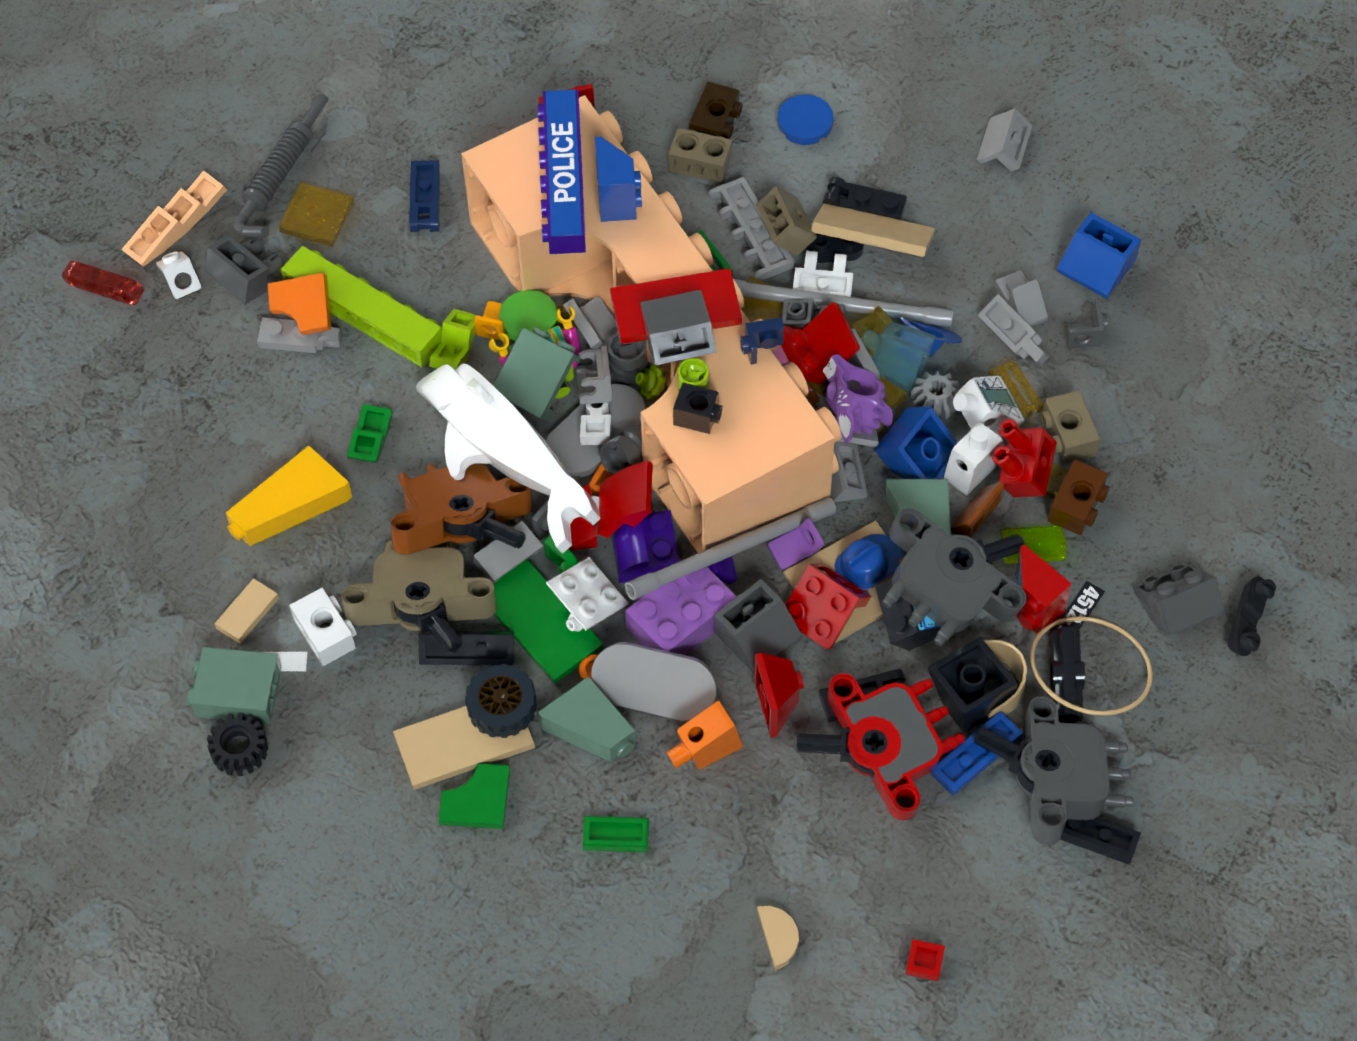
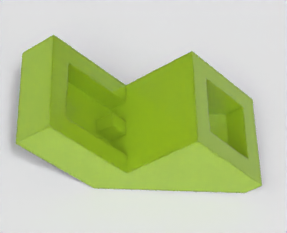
M453 308L443 322L441 343L430 356L429 367L438 369L448 364L450 367L457 369L461 364L466 363L476 336L475 314Z

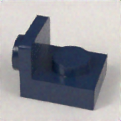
M782 317L745 323V336H740V344L743 355L748 354L750 365L757 364L758 348L771 349L777 345L784 344Z

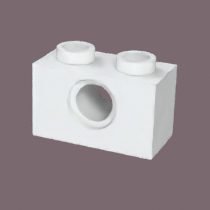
M323 588L289 605L293 620L322 666L356 649L353 637L357 634L349 619L343 621L339 614L342 610L333 595L328 597ZM324 623H331L329 627L320 628Z

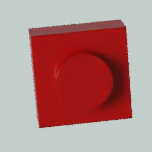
M912 939L905 975L939 981L945 946Z

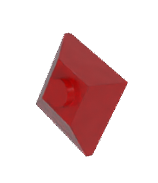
M758 653L755 654L754 684L770 738L777 737L797 706L799 692L801 689H804L801 672L800 670H794L792 660Z

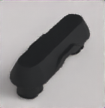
M1258 576L1251 579L1244 586L1228 638V647L1232 652L1241 656H1248L1251 651L1258 650L1261 638L1257 633L1256 627L1258 620L1262 617L1267 598L1271 599L1274 597L1276 585L1273 580H1264Z

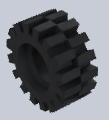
M238 713L237 719H234L232 714L227 715V722H224L221 718L217 721L219 727L217 728L213 725L210 729L212 735L207 737L209 744L207 747L214 765H217L221 772L225 769L227 775L232 776L233 771H236L237 776H243V770L245 769L250 774L254 772L252 766L255 765L259 768L262 765L261 758L266 760L268 743L261 724L258 721L255 722L254 718L249 715L247 719H245L244 714ZM245 736L250 740L249 747L242 753L231 754L226 750L227 742L233 737Z

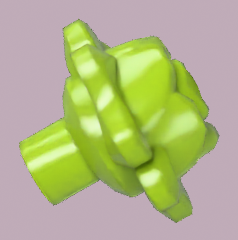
M653 364L650 369L646 368L644 373L639 372L636 375L635 381L641 387L640 395L646 396L648 400H652L654 396L657 397L664 391L667 379L663 376V369Z

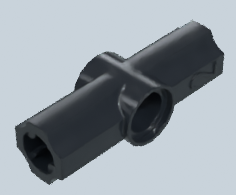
M1061 627L1052 632L1053 661H1051L1050 687L1063 700L1083 708L1082 690L1085 684V664L1081 661L1080 631L1075 630L1073 627ZM1054 699L1058 708L1059 722L1074 724L1082 721V712L1070 709Z

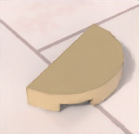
M757 906L758 917L776 971L787 966L795 955L799 945L798 927L793 918L782 909L773 906Z

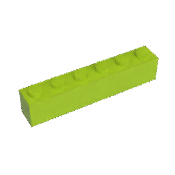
M302 246L281 268L283 280L324 273L327 276L329 310L331 314L422 368L427 364L430 356L441 343L442 328L435 320L431 318L426 319L418 314L410 305H403L397 302L386 291L380 292L372 287L364 278H357L348 273L342 265L329 262L318 251H311Z

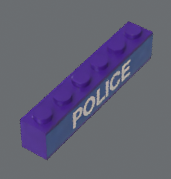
M578 90L544 91L543 104H538V122H544V127H538L539 145H545V151H539L540 169H546V175H540L541 193L547 194V199L541 200L542 218H547L548 224H542L543 243L549 242L550 254L586 253Z

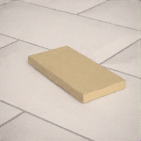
M824 203L813 221L811 231L813 233L925 257L934 237L935 228Z
M466 706L393 731L413 790L476 769L477 764H491L535 748L528 727L525 730H521L515 736H507L508 738L489 737L488 734L479 732V729L471 723Z

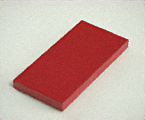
M731 269L610 288L621 344L647 340L640 302L701 290L712 329L741 325L742 315Z

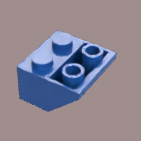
M1091 212L1075 232L1057 268V272L1107 299L1137 260L1141 239Z

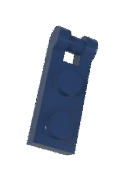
M439 160L411 161L410 232H419L420 229H430V232H439ZM430 213L429 218H419V214Z

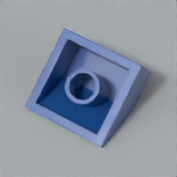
M595 137L601 222L636 220V207H642L640 171H634L633 158L604 138Z
M930 406L907 407L874 450L890 471L903 479H941L945 474L951 451L958 442Z

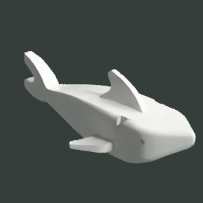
M446 364L418 382L416 387L419 394L432 404L448 421L445 434V457L449 473L455 480L464 478L466 469L472 464L490 463L500 472L518 483L549 495L547 515L549 532L557 549L562 554L572 546L570 524L573 519L582 517L592 525L601 519L594 500L570 476L550 445L521 413L474 368L467 364H461L457 369H454Z

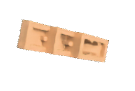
M203 171L187 191L180 188L164 209L157 206L121 250L141 266H146L185 235L215 205L227 189Z

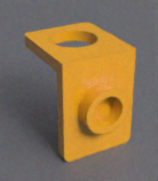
M489 301L483 316H475L474 322L477 336L502 341L499 337L500 333L505 334L504 322L499 318L502 303Z

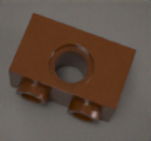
M1074 459L1051 505L1048 522L1082 536L1086 526L1092 527L1098 514V510L1095 509L1097 503H1104L1110 489V486L1105 485L1108 473ZM1075 497H1082L1086 500H1078Z

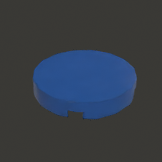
M797 95L789 98L781 105L778 112V128L780 132H783L789 141L797 144L810 145L818 143L819 139L824 136L826 138L830 134L833 127L834 119L831 107L823 99L813 95Z

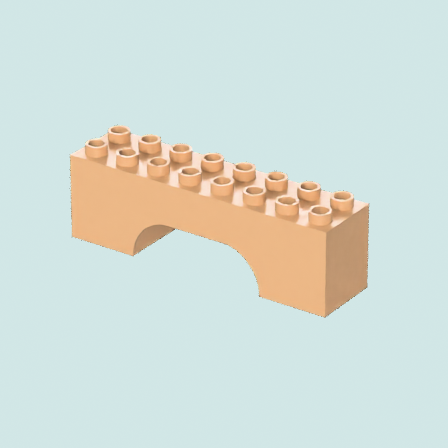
M585 95L579 98L586 253L550 254L549 242L543 243L542 224H548L547 218H542L541 200L547 199V194L541 193L540 175H546V169H540L539 151H545V145H539L538 127H544V122H538V118H535L461 153L470 224L517 292L535 290L550 297L573 296L590 301L599 296L608 310L614 314L610 288L713 271L710 267L713 265L712 254L704 238L699 233L689 237L679 225L682 223V214L674 197L667 191L659 195L656 194L649 184L652 182V174L643 155L639 151L627 154L620 144L623 142V136L613 114L610 111L598 114ZM595 137L604 138L633 158L634 171H640L642 207H636V220L601 222ZM734 279L733 282L742 315V324L712 329L717 353L693 357L707 364L709 368V389L719 392V405H723L719 423H713L710 434L673 425V407L679 393L678 367L684 360L657 365L658 368L664 370L663 376L667 379L665 383L667 391L653 405L641 412L643 462L650 461L653 463L652 489L666 510H671L672 519L696 554L800 511L807 505L830 497L832 474L839 471V464L834 454V443L841 440L840 427L829 409L822 407L815 411L805 397L808 395V386L797 365L790 362L782 366L773 354L776 347L771 349L758 348L757 364L750 365L748 354L743 355L740 336H745V323H750V321L741 310L744 307V299ZM758 318V319H756V320H754V321H752V322L763 321V320L760 319V318ZM646 340L647 362L651 366L653 365V363L651 360L648 340ZM695 408L694 410L700 411V410H704V409H703V408Z

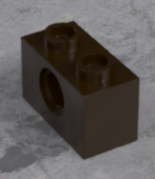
M707 81L689 122V130L730 139L734 124H732L734 118L739 119L743 103L739 102V90Z

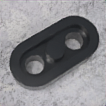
M816 233L817 238L806 247V251L818 252L817 263L834 262L835 254L847 255L846 261L857 260L863 254L864 244Z

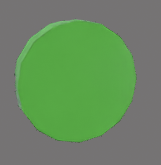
M535 290L519 291L509 296L501 305L499 313L500 320L504 322L505 334L514 341L517 340L523 328L533 332L535 327L546 331L556 327L558 323L555 302L550 296Z

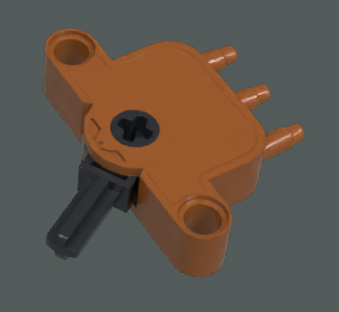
M433 463L426 466L428 473L412 479L404 472L399 474L398 479L404 490L405 512L395 515L390 522L392 546L396 552L411 554L447 541L456 543L480 541L485 535L519 549L523 546L526 540L525 533L507 526L503 522L524 516L532 510L531 488L509 477L496 481L483 463L470 465L465 471L464 478L461 480H455L450 475L448 467L439 469Z

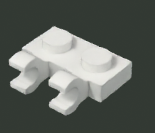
M806 251L804 268L795 267L793 289L851 297L853 273L845 272L847 255L835 254L833 271L816 270L818 252Z

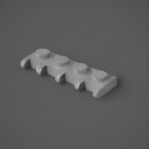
M744 177L713 188L708 192L711 200L721 198L726 207L719 211L721 218L726 219L732 216L738 226L731 233L734 240L745 238L751 248L744 253L745 259L747 261L757 259L762 269L755 273L759 281L794 268V260L789 251L774 244L756 206L759 201Z

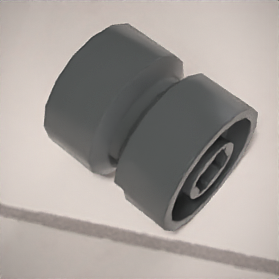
M618 332L611 337L608 343L609 368L612 377L622 384L636 383V375L639 372L644 373V370L647 368L646 340L621 344Z
M641 425L629 426L600 448L601 463L609 474L614 475L629 466L643 462Z

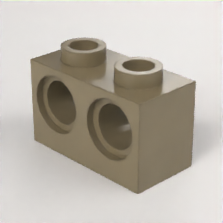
M677 128L668 153L669 171L723 183L732 159V140L722 136L699 133L695 130Z

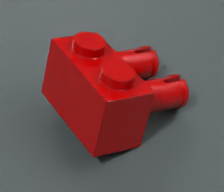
M1012 419L1003 421L999 426L1001 430H998V432L1008 443L1006 446L998 447L993 452V455L996 457H992L993 462L1001 468L999 482L1004 484V489L1012 497L1045 496L1057 442L1044 428L1021 429Z

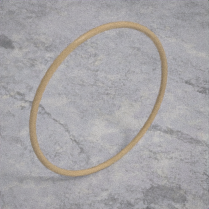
M1085 616L1062 618L1045 626L1037 634L1031 646L1030 664L1038 683L1052 698L1075 711L1101 716L1123 713L1141 703L1151 688L1153 679L1152 666L1144 648L1127 631L1108 621ZM1089 621L1108 626L1127 637L1141 652L1148 671L1145 690L1133 703L1116 710L1098 711L1073 705L1051 691L1040 677L1035 664V649L1038 641L1049 629L1065 622Z

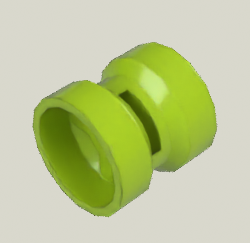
M690 358L684 360L679 365L678 391L682 383L709 389V368L704 361L698 358Z

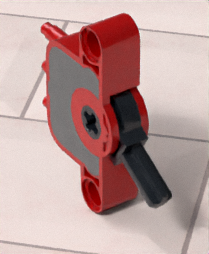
M840 673L831 679L827 690L828 703L842 726L840 735L800 733L797 736L796 748L798 752L840 754V762H848L856 772L864 776L874 777L872 782L891 815L898 820L905 821L915 815L921 800L920 793L913 781L929 774L931 769L938 764L941 755L958 747L959 744L965 741L963 734L959 733L941 741L932 724L949 714L948 708L942 706L925 713L916 698L933 687L931 679L919 681L909 687L902 683H891L864 695L853 676ZM840 686L845 687L849 690L850 695L841 697L835 693L834 689ZM869 742L875 743V747L878 748L877 751H871ZM901 796L907 797L912 801L913 806L903 808L899 806L896 799Z

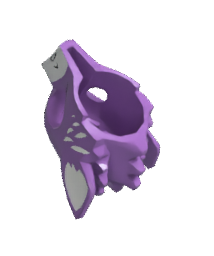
M839 354L832 356L823 369V373H825L830 381L826 392V401L836 415L837 423L845 442L848 444L851 441L853 432L860 434L862 430L868 435L872 434V427L879 429L881 426L880 422L891 428L893 425V412L883 400L885 397V385L876 379V374L851 365ZM856 380L860 383V388L855 389L848 385V382Z

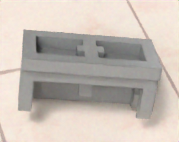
M607 345L601 346V349L581 351L578 354L581 359L590 358L593 362L590 365L576 367L580 405L612 402Z
M523 521L512 527L526 535V540L521 548H514L499 540H494L473 556L472 566L483 578H488L495 584L505 574L543 549V545Z

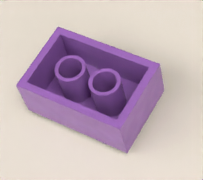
M706 567L661 586L656 591L643 596L625 610L626 628L643 646L686 655L714 633V614L737 596Z

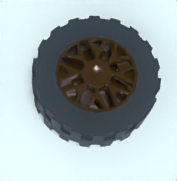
M507 664L491 665L485 670H480L476 676L472 677L470 685H467L465 701L471 723L479 729V732L486 733L489 737L508 738L507 736H515L521 730H525L530 721H533L535 717L534 712L537 711L536 692L532 680H529L528 675L524 671H520L515 666H507Z

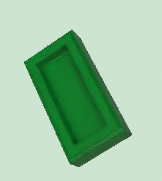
M584 816L583 851L648 852L649 818Z

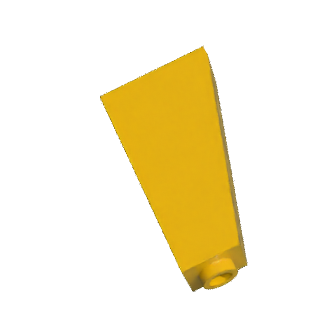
M308 446L226 512L229 522L227 529L236 540L243 539L249 546H252L353 498L350 484L316 451Z

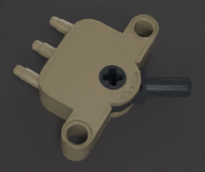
M388 541L385 552L380 554L375 560L373 583L352 584L345 587L341 593L345 619H349L352 625L400 624L402 627L412 631L424 633L430 630L443 649L451 653L458 651V648L462 646V641L447 621L486 619L493 616L497 611L494 583L490 579L483 577L466 578L463 555L458 551V544L452 541H448L444 548H426L411 554L396 552L393 549L392 541Z

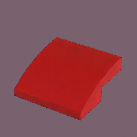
M645 461L629 466L615 473L600 485L599 513L601 519L598 520V535L609 538L623 524L636 527L651 513L652 462Z

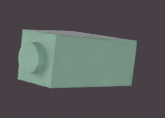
M886 479L885 501L895 518L902 509L913 508L951 535L948 479ZM901 524L904 529L912 531L908 525Z
M589 676L538 712L539 726L543 731L609 762L618 757L623 758L634 749V745H636V735L633 727Z

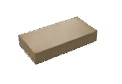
M253 578L214 623L216 629L241 644L279 599L278 593Z

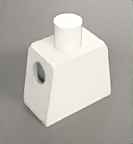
M978 423L952 449L944 479H948L949 483L967 496L998 466L993 462L992 457H996L993 455V452L998 447L1004 446L1003 439L984 424Z

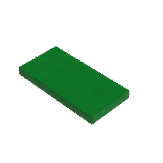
M525 560L494 584L497 611L494 617L507 631L514 632V639L547 677L556 684L576 670L587 656L596 655L602 651L604 644L590 628L586 631L584 628L581 631H570L568 629L566 621L571 613L546 584L545 578L528 560Z

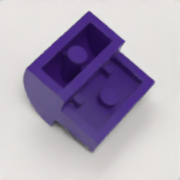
M671 510L651 512L636 527L623 524L611 535L619 583L629 582L647 573H654L679 562Z

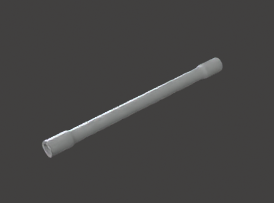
M734 279L743 298L749 297L777 302L794 299H813L815 305H830L832 302L844 304L848 312L898 319L903 317L912 321L944 327H951L953 310L929 306L918 307L755 284Z
M826 497L807 505L800 511L654 573H647L626 582V593L630 599L635 600L656 591L661 586L799 528L808 518L814 523L836 513L835 502L832 498Z

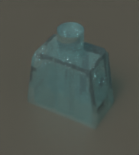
M893 322L887 326L881 335L867 329L861 341L866 348L874 351L872 360L880 375L904 392L910 394L916 379L922 377L936 336Z

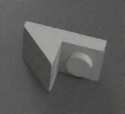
M1020 270L995 280L994 287L998 294L1031 326L1048 320L1040 286L1036 279L1028 282Z

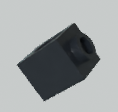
M682 383L673 407V425L710 434L713 423L718 424L722 415L723 405H719V392ZM695 408H703L704 410L697 411V410H694V409H695Z

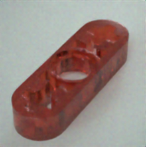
M69 261L62 273V278L73 287L129 305H136L144 293L143 287L131 278L78 261Z

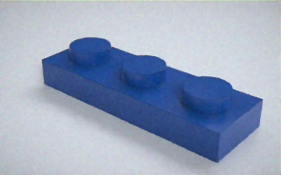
M1001 711L981 727L1014 744L1023 735V732ZM977 731L931 769V775L952 796L957 794L1000 757L974 743Z

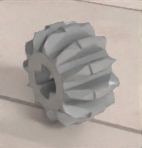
M937 370L932 376L925 372L923 379H916L914 388L911 390L913 407L930 406L937 416H942L947 420L950 417V413H956L957 411L953 406V399L959 391V382L951 381L950 373L941 376L939 370Z

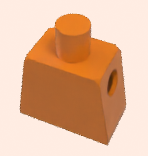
M717 701L678 728L677 733L682 743L666 753L675 768L692 759L699 770L744 746L734 723L720 701Z

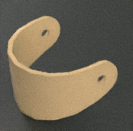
M984 640V642L996 657L1008 665L1015 673L1019 682V688L1007 701L989 713V720L1000 711L1007 716L1017 708L1023 696L1026 682L1027 665L1023 654L1013 644L1002 640Z

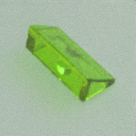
M1062 526L1000 529L1001 539L1018 534L1023 538L1024 544L1045 562L1063 561L1066 558V539ZM1019 553L1004 558V562L1007 564L1017 563Z

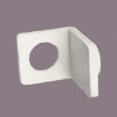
M182 251L171 252L163 256L162 260L156 262L157 267L163 272L175 299L201 289V284L191 261ZM182 272L188 273L191 277L190 285L184 289L176 287L174 282L175 277Z

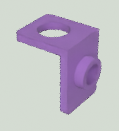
M810 518L806 519L799 528L767 544L780 570H785L816 554L824 546V542ZM809 531L811 532V534H812V536H813V538H814V541H813V539L811 538V536H810V534H809Z

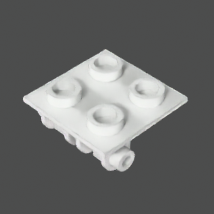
M590 557L546 583L571 613L566 621L570 631H581L583 628L586 631L629 604Z

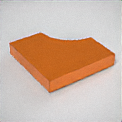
M324 273L268 283L269 309L273 314H285L294 318L302 335L331 330L327 276Z

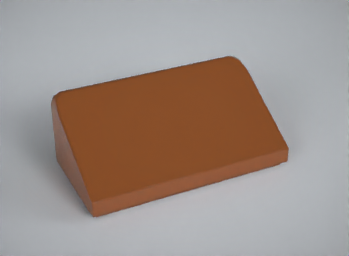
M998 482L982 488L950 527L951 532L956 535L972 538L1002 501L1004 484Z

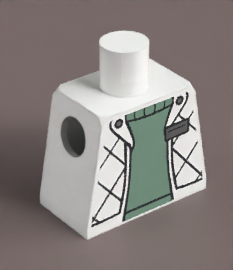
M1001 376L974 377L955 394L953 399L954 408L963 413L971 429L978 423H982L1002 439L1005 438L999 434L998 430H1001L999 426L1003 421L1012 419L1018 426L1025 421Z

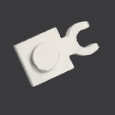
M603 402L600 408H593L592 404H586L587 415H581L580 444L603 445L611 439L612 417L609 414L608 402Z

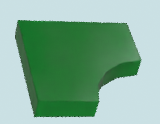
M477 764L474 775L466 784L453 790L442 791L438 819L439 825L504 829L510 766Z

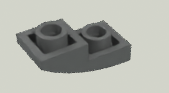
M813 299L784 300L783 324L784 326L802 330L828 305H815ZM838 304L846 318L845 305Z

